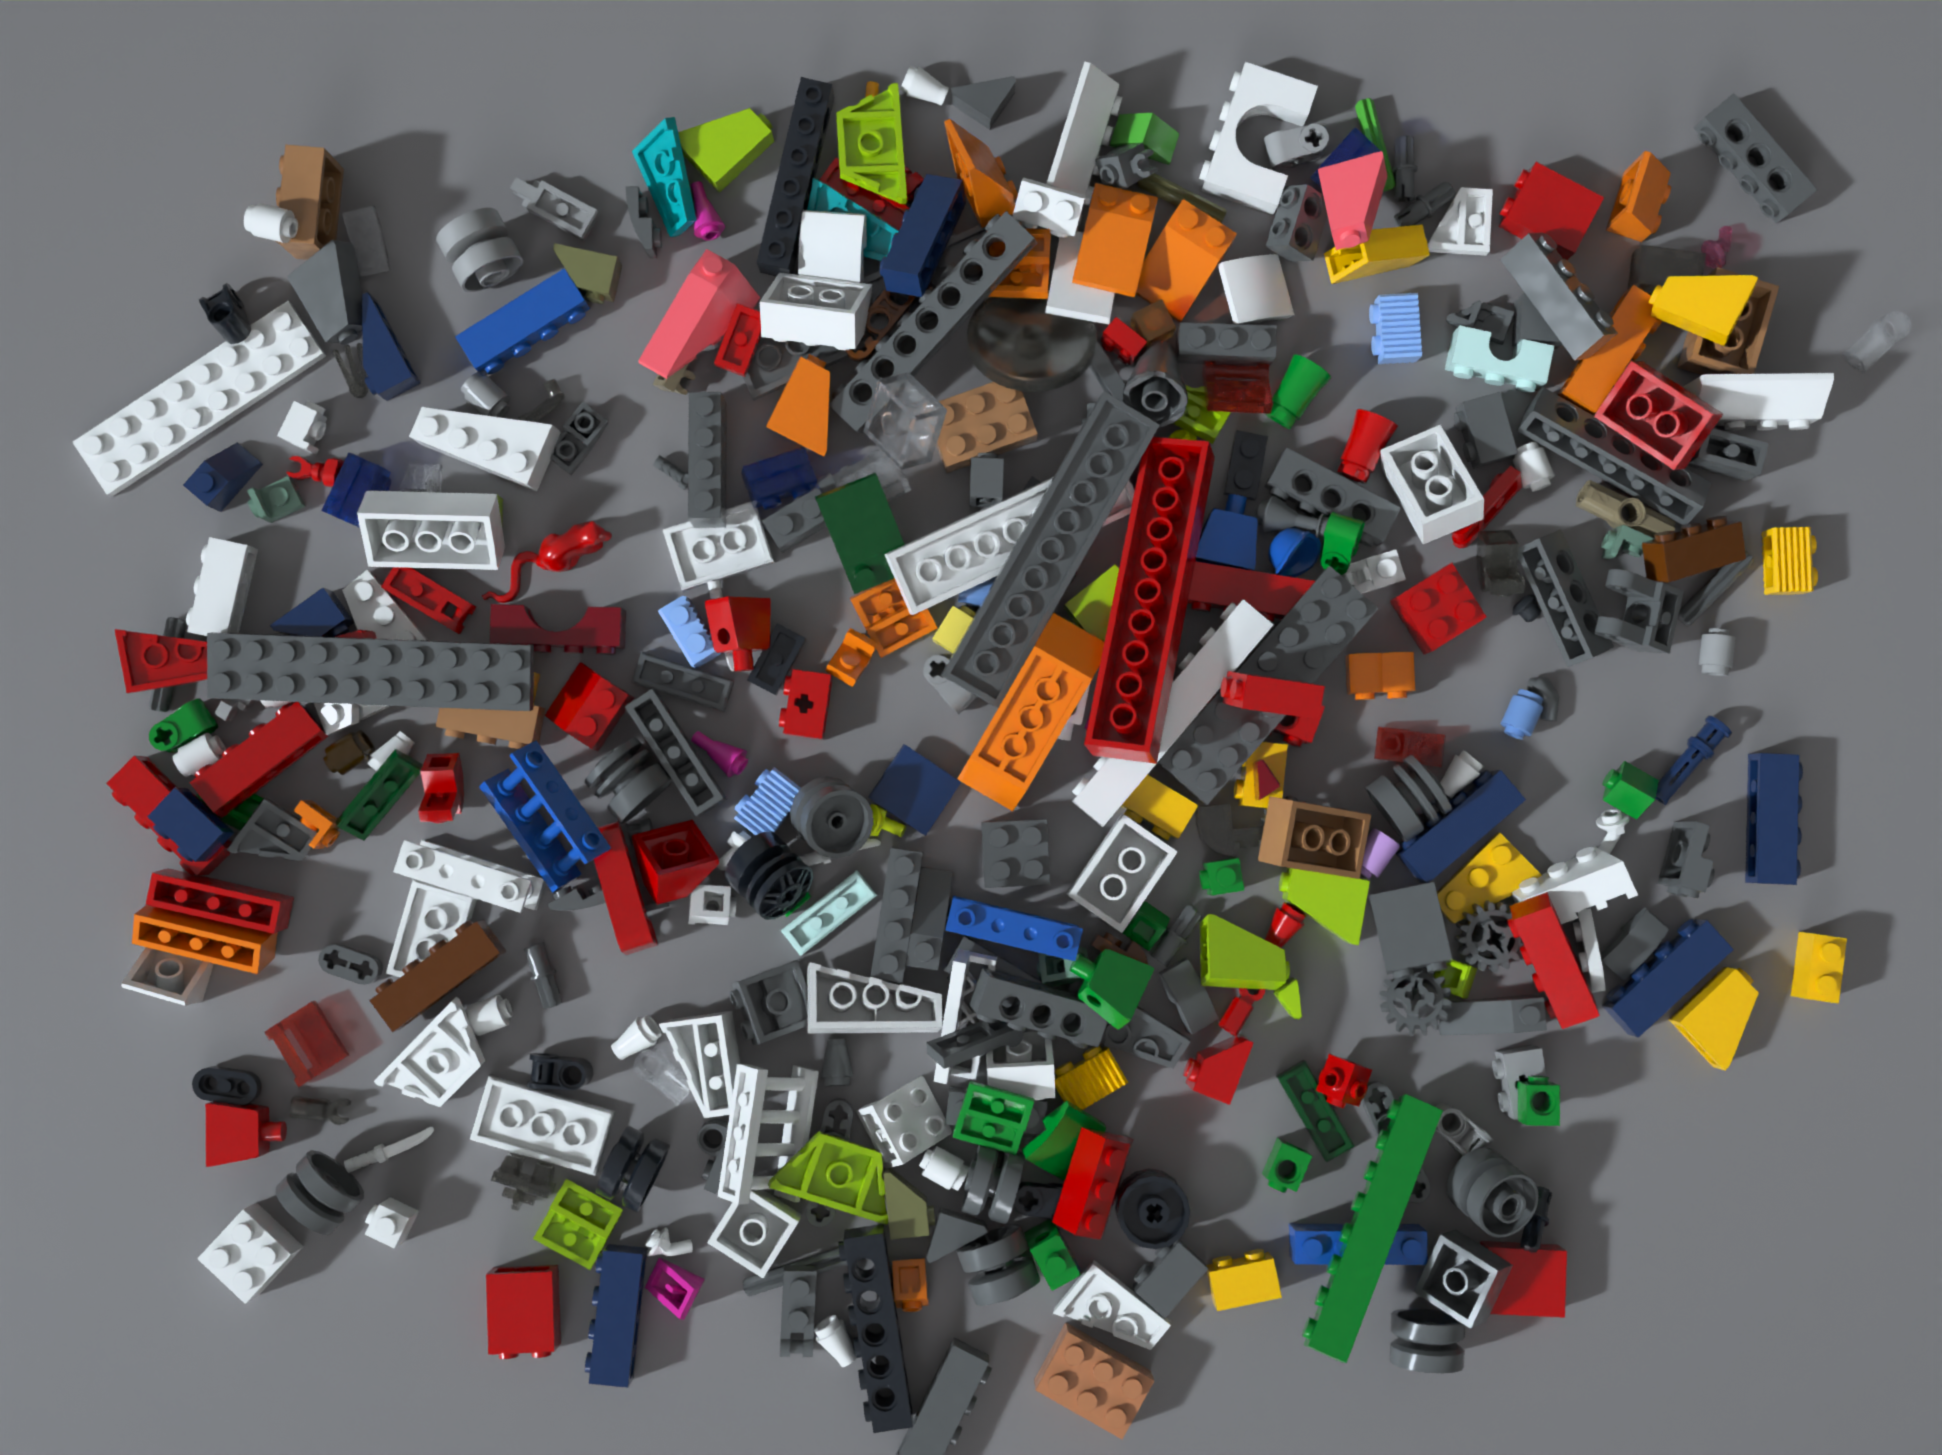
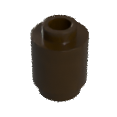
M362 730L356 733L350 732L325 748L326 756L323 757V760L332 773L339 772L341 775H345L370 759V754L375 752V747Z

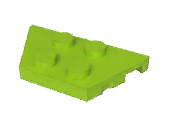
M893 83L888 86V90L874 97L869 95L860 100L857 105L848 106L836 112L840 178L900 204H906L907 191L898 83Z
M818 1131L768 1182L769 1188L878 1223L888 1224V1214L886 1213L885 1184L882 1177V1153L878 1150Z

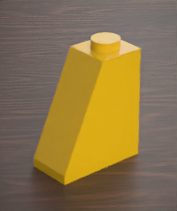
M1423 225L1372 229L1368 242L1336 250L1334 247L1325 252L1324 256L1331 284L1410 267L1430 256Z
M1753 275L1668 276L1664 285H1657L1649 300V303L1653 304L1651 316L1725 346L1755 289L1758 277Z
M1723 967L1668 1019L1712 1067L1724 1071L1732 1062L1759 994L1751 985L1754 982L1753 979L1741 968Z

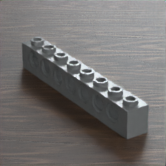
M1007 211L1002 216L999 214L995 215L985 227L987 230L985 235L979 241L974 239L967 245L963 251L964 258L957 265L952 263L945 269L941 275L942 282L935 289L930 287L925 291L923 297L919 299L921 305L913 313L908 311L897 323L899 329L891 337L886 335L876 345L875 350L877 353L869 361L864 359L853 371L855 377L847 385L842 383L833 392L831 397L834 400L829 406L856 432L862 434L1037 244L1035 238ZM994 242H1003L1005 244V251L999 257L989 255V248ZM973 266H980L983 268L982 277L975 282L969 281L967 279L968 270ZM951 290H958L961 294L960 301L954 306L946 305V294ZM929 314H936L938 316L937 326L932 330H925L923 327L924 318ZM907 338H914L916 341L915 350L910 354H903L901 351L902 342ZM884 362H892L894 365L893 374L888 378H882L879 373L880 366ZM864 385H869L872 389L871 398L866 402H860L858 399L859 389Z

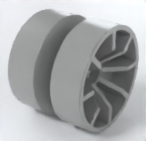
M480 208L467 212L450 221L437 234L436 241L447 261L454 263L452 271L461 288L466 292H477L491 288L510 278L523 265L524 259L513 239L506 237L508 230L498 211L494 208Z

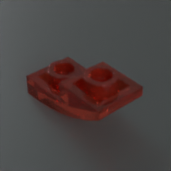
M1378 727L1374 759L1404 763V758L1413 755L1424 766L1442 768L1446 735Z

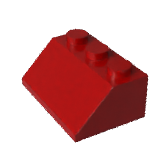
M1081 1127L1052 1220L1054 1224L1076 1236L1101 1240L1109 1221L1134 1139Z

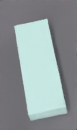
M856 870L783 928L781 932L799 955L802 956L876 897L877 894L860 872Z

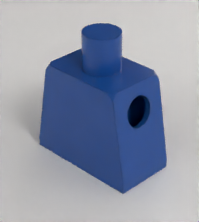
M1228 494L1225 510L1215 508L1211 510L1200 535L1196 562L1251 571L1255 570L1258 521L1255 517L1244 515L1246 497Z

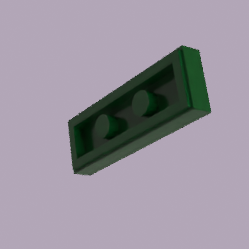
M395 749L337 818V827L365 841L421 774L422 763Z
M1305 1060L1300 1061L1276 1076L1326 1162L1354 1147L1352 1140L1331 1104L1326 1102L1327 1097L1325 1094L1316 1091L1318 1082Z

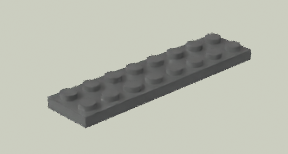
M1328 566L1236 672L1314 684L1379 608L1331 566ZM1219 691L1158 763L1204 804L1208 805L1286 715L1242 709L1224 704V697H1221Z

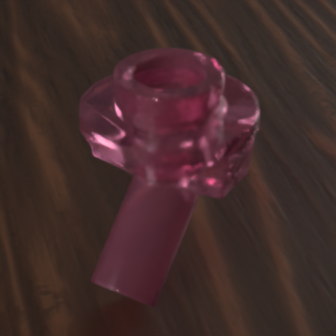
M1723 226L1719 229L1718 240L1709 239L1701 245L1700 255L1706 266L1713 269L1725 266L1727 253L1730 251L1732 242V228L1730 226Z

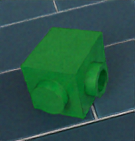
M1624 761L1617 770L1611 769L1602 783L1605 786L1603 801L1637 820L1654 802L1659 780Z
M1239 858L1202 863L1203 870H1199L1202 890L1207 889V895L1213 896L1244 891Z

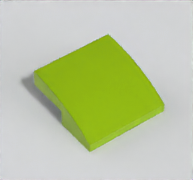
M566 1179L549 1207L550 1210L533 1240L591 1271L598 1254L603 1250L623 1209Z

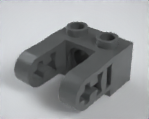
M1610 569L1605 587L1628 596L1623 620L1611 617H1598L1594 634L1638 652L1670 654L1684 591L1664 582H1655L1630 571Z

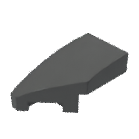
M1479 300L1469 308L1456 314H1449L1446 323L1456 328L1461 325L1491 332L1490 341L1503 345L1515 312L1484 302L1481 303Z

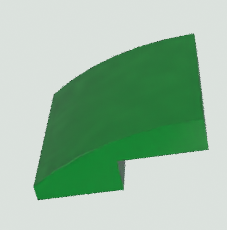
M970 1081L952 1138L1017 1155L1035 1099Z
M1065 1101L1042 1119L1046 1130L1023 1147L1022 1152L1026 1160L1064 1181L1081 1127L1105 1132L1106 1126L1102 1121L1069 1101Z

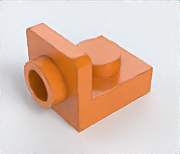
M850 628L825 671L853 687L869 664L877 643L865 634Z
M301 800L294 811L301 816L300 822L314 831L319 829L309 846L313 849H324L325 846L327 848L330 847L340 835L339 827L336 825L337 818L313 800Z
M925 1258L892 1261L896 1307L902 1308L904 1312H917L922 1310V1306H928Z

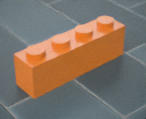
M1632 285L1622 294L1609 314L1614 322L1612 326L1618 334L1590 358L1578 361L1559 390L1558 396L1591 415L1598 411L1613 386L1625 371L1630 360L1635 361L1645 349L1646 344L1643 343V340L1647 334H1653L1662 323V320L1651 316L1653 304L1649 303L1651 295L1635 285Z
M145 905L134 914L132 944L255 974H259L275 959L277 933H268Z

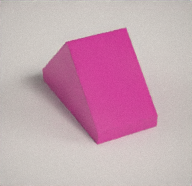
M659 1258L645 1288L675 1316L684 1320L705 1279L665 1259Z

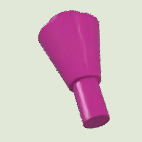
M700 181L693 182L690 187L695 201L696 221L694 222V235L705 241L717 239L724 231L725 224L709 199H707L703 183Z
M699 731L693 735L691 742L705 750L728 777H732L734 774L740 775L747 766L746 750L716 740L713 741Z

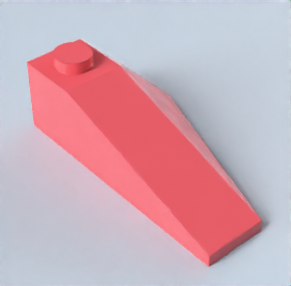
M706 249L690 271L639 358V364L666 379L694 360L696 355L711 344L714 346L721 341V337L726 333L737 303L755 309L760 301V296L735 264Z

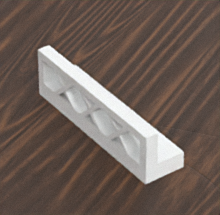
M961 949L958 950L952 965L941 1036L959 1030V1026L968 1020L972 1024L982 1021L980 1019L978 1021L975 1017L977 1014L971 1011L964 1002V996L972 992L977 983L969 972L970 962L988 965V969L995 971L997 957ZM967 980L971 985L968 988H966ZM962 1010H963V1012L965 1013L966 1016H964V1017L961 1018V1014H962ZM981 1056L971 1058L973 1060L971 1069L961 1066L943 1069L937 1063L934 1082L947 1084L950 1075L976 1080Z

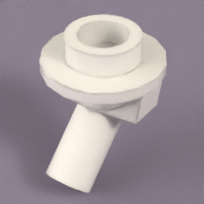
M1609 809L1597 818V826L1608 832L1598 847L1599 849L1609 854L1611 853L1621 834L1625 833L1624 827L1630 820L1629 815L1621 812L1619 809Z
M733 831L726 841L732 848L719 859L717 867L725 871L727 863L734 852L744 842L749 840L751 836L744 831L740 834Z
M666 1227L661 1232L655 1229L645 1243V1246L648 1248L646 1252L648 1257L660 1254L676 1256L693 1252L690 1239L670 1243L669 1230Z

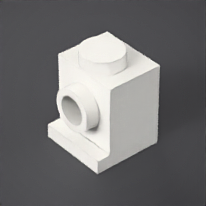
M294 401L277 436L317 455L319 449L314 447L316 440L319 441L325 433L327 417L323 416L326 409L310 401H307L305 406Z
M698 885L690 893L688 924L728 925L729 916L735 917L736 897H730L731 886ZM709 904H715L718 907V911L707 910L706 907Z

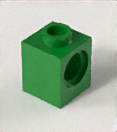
M1539 1075L1528 1076V1081H1518V1121L1530 1126H1560V1085L1549 1081L1548 1076ZM1538 1092H1543L1545 1096L1543 1105L1534 1108L1532 1103L1534 1095Z
M1277 1138L1262 1172L1265 1178L1269 1180L1267 1185L1283 1193H1286L1287 1189L1297 1192L1312 1155L1300 1147ZM1284 1160H1291L1293 1162V1170L1288 1175H1280L1278 1173V1166Z

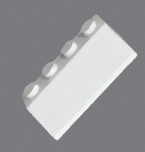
M1085 61L1046 184L1085 195L1084 205L1089 206L1094 187L1089 186L1092 175L1099 176L1095 159L1100 157L1101 146H1108L1113 127L1108 126L1111 115H1118L1123 97L1117 96L1119 84L1092 63Z
M1834 373L1703 374L1683 388L1722 412L1723 416L1715 426H1725L1726 431L1743 430L1745 426H1757V430L1762 431L1777 429V425H1789V430L1808 429L1809 424L1822 418L1834 381Z

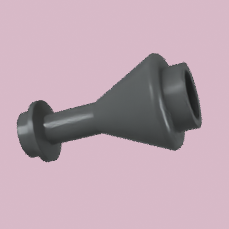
M1272 496L1269 501L1262 500L1256 516L1257 525L1263 526L1265 533L1299 527L1316 531V538L1318 539L1324 536L1329 517H1326V513H1322L1319 519L1300 515L1277 496Z

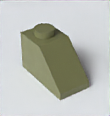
M554 243L553 250L587 301L597 304H604L605 300L614 302L622 264L617 256Z
M885 1168L883 1174L890 1240L929 1236L930 1226L936 1225L934 1205L928 1206L927 1196L894 1169Z

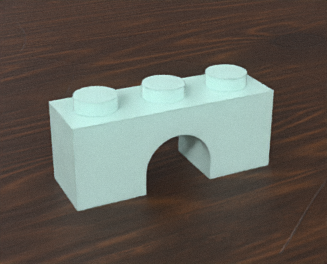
M1460 325L1452 333L1445 370L1452 371L1455 377L1471 379L1473 376L1485 379V383L1497 386L1504 385V383L1516 385L1517 390L1523 392H1535V390H1539L1547 383L1554 350L1553 345L1522 339L1514 346L1512 359L1502 361L1494 357L1490 351L1489 341L1491 332Z

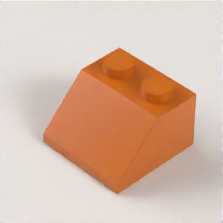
M1644 151L1624 171L1605 231L1642 242L1650 234H1655L1662 219V215L1658 213L1661 204H1665L1671 191V185H1667L1671 172L1651 152Z

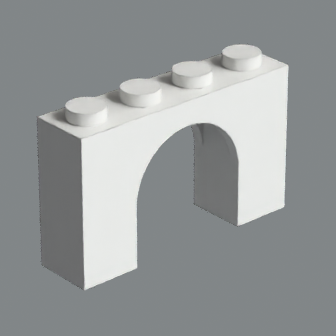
M1245 62L1242 72L1235 71L1229 88L1230 91L1234 92L1232 101H1225L1219 120L1225 122L1221 132L1216 130L1214 132L1209 149L1215 152L1211 162L1205 160L1199 179L1204 180L1201 191L1273 215L1278 207L1288 175L1248 161L1237 146L1236 129L1245 120L1259 115L1271 116L1303 126L1309 115L1318 86Z

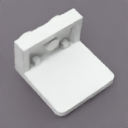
M1023 178L1012 217L1019 220V224L1027 228L1036 229L1040 226L1050 229V233L1058 237L1067 238L1069 235L1075 236L1083 215H1081L1086 196Z

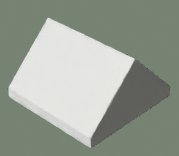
M146 947L121 985L122 988L184 1006L200 1003L203 1001L214 964Z

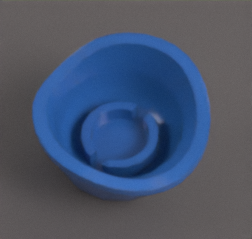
M1294 527L1279 532L1272 540L1268 551V559L1275 570V574L1296 577L1310 570L1319 558L1321 542L1312 532Z

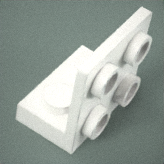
M923 1076L917 1077L883 1099L866 1104L856 1110L875 1149L882 1153V1162L886 1169L905 1164L952 1133Z

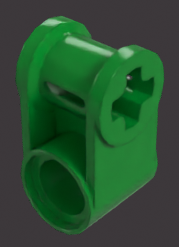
M1337 512L1331 513L1324 531V546L1321 558L1323 569L1331 566L1340 575L1348 571L1351 558L1356 555L1359 549L1365 521Z
M197 698L182 705L176 712L155 724L150 729L149 741L155 749L169 753H178V748L205 733H213L219 726L202 699ZM168 731L173 732V734L170 737H168ZM169 738L171 743H165V740Z

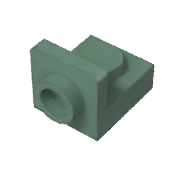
M289 476L260 490L254 487L247 490L251 498L248 500V505L255 517H260L270 523L306 507L293 479Z
M1621 525L1606 533L1601 544V548H1604L1601 557L1606 560L1616 557L1621 546L1624 553L1634 557H1641L1643 555L1642 542L1654 538Z

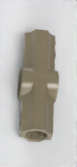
M1592 480L1586 481L1576 497V507L1607 521L1612 528L1625 525L1654 539L1656 533L1675 531L1676 521L1645 507L1639 499L1622 496ZM1623 506L1629 511L1628 521L1622 517L1621 511Z

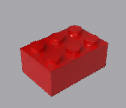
M1631 361L1594 417L1671 469L1680 470L1687 467L1723 416V413L1645 362Z

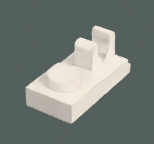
M1396 549L1350 563L1348 571L1341 575L1362 594L1406 580Z

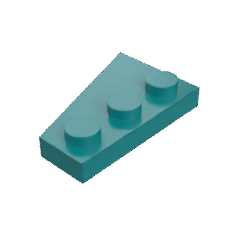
M675 117L664 118L632 150V153L669 236L675 237L680 236L696 221V215Z
M813 178L807 210L866 214L867 246L863 249V257L880 261L884 256L887 257L893 235L898 233L899 229L821 180Z

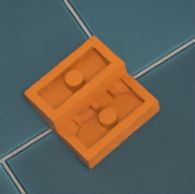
M1025 228L1035 238L1037 244L988 297L1048 299L1050 229ZM994 242L989 248V255L992 257L1001 256L1005 251V244L1003 242Z
M895 578L850 597L871 640L877 643L876 650L881 658L937 629L928 608L914 615L909 613Z

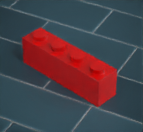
M1195 561L1187 604H1192L1191 609L1196 611L1210 612L1212 607L1224 609V612L1232 602L1237 606L1242 600H1245L1267 620L1274 622V618L1282 619L1315 581Z
M288 703L282 706L276 712L274 719L267 724L262 723L253 728L249 733V738L241 744L231 745L222 753L223 757L213 765H205L196 772V778L189 783L213 813L223 818L329 737L301 703Z
M134 755L106 783L113 790L111 794L114 799L123 806H129L136 813L134 816L135 820L144 828H151L158 836L157 842L168 852L173 851L181 859L179 862L181 867L189 874H196L197 876L209 875L231 854L227 851L231 843L228 839L208 861L190 862L178 853L177 848L179 846L172 839L163 838L153 829L155 824L147 816L177 786L148 757Z
M167 868L152 873L145 905L275 934L288 928L294 897Z
M1548 892L1511 905L1512 918L1507 920L1514 938L1521 937L1524 946L1520 947L1521 954L1526 965L1533 964L1536 970L1532 977L1538 992L1545 991L1548 997L1544 1004L1551 1020L1557 1018L1561 1028L1565 1029L1599 1017L1600 1014L1594 996Z

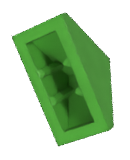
M1154 113L1119 114L1109 146L1117 148L1123 145L1143 143L1145 150H1153V155L1147 158L1170 165L1180 133Z

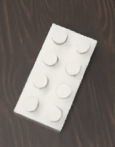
M366 491L357 512L368 567L498 570L505 550L497 494Z

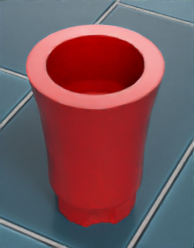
M1357 409L1337 473L1355 482L1366 484L1370 473L1374 472L1381 456V449L1386 447L1398 425L1376 413Z

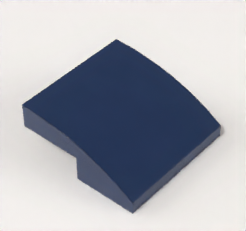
M903 744L868 798L926 836L961 782Z

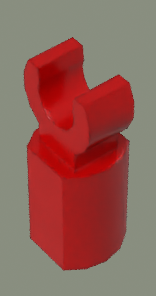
M1239 988V997H1234L1218 1026L1231 1035L1238 1036L1254 1009L1252 1006L1253 1002L1263 998L1266 989H1258L1255 995H1251L1247 988Z

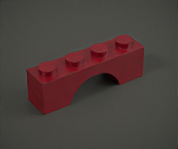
M491 604L490 643L534 645V652L551 653V647L564 648V653L583 654L584 648H596V654L614 655L616 654V649H625L626 610L621 607H588L584 617L575 626L568 630L554 632L543 629L534 619L531 609L525 605Z

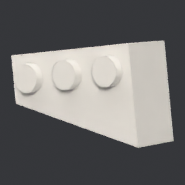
M1596 846L1578 851L1576 857L1567 862H1559L1550 866L1547 870L1548 872L1542 874L1539 878L1532 877L1522 881L1519 884V889L1511 892L1515 903L1548 892L1561 924L1577 919L1576 912L1596 905L1598 910L1608 907L1607 900L1625 893L1628 899L1638 896L1624 862Z
M733 1011L676 1018L660 1023L659 1026L662 1032L666 1033L674 1049L673 1054L676 1061L680 1062L688 1078L686 1081L704 1118L730 1115L737 1064H740Z

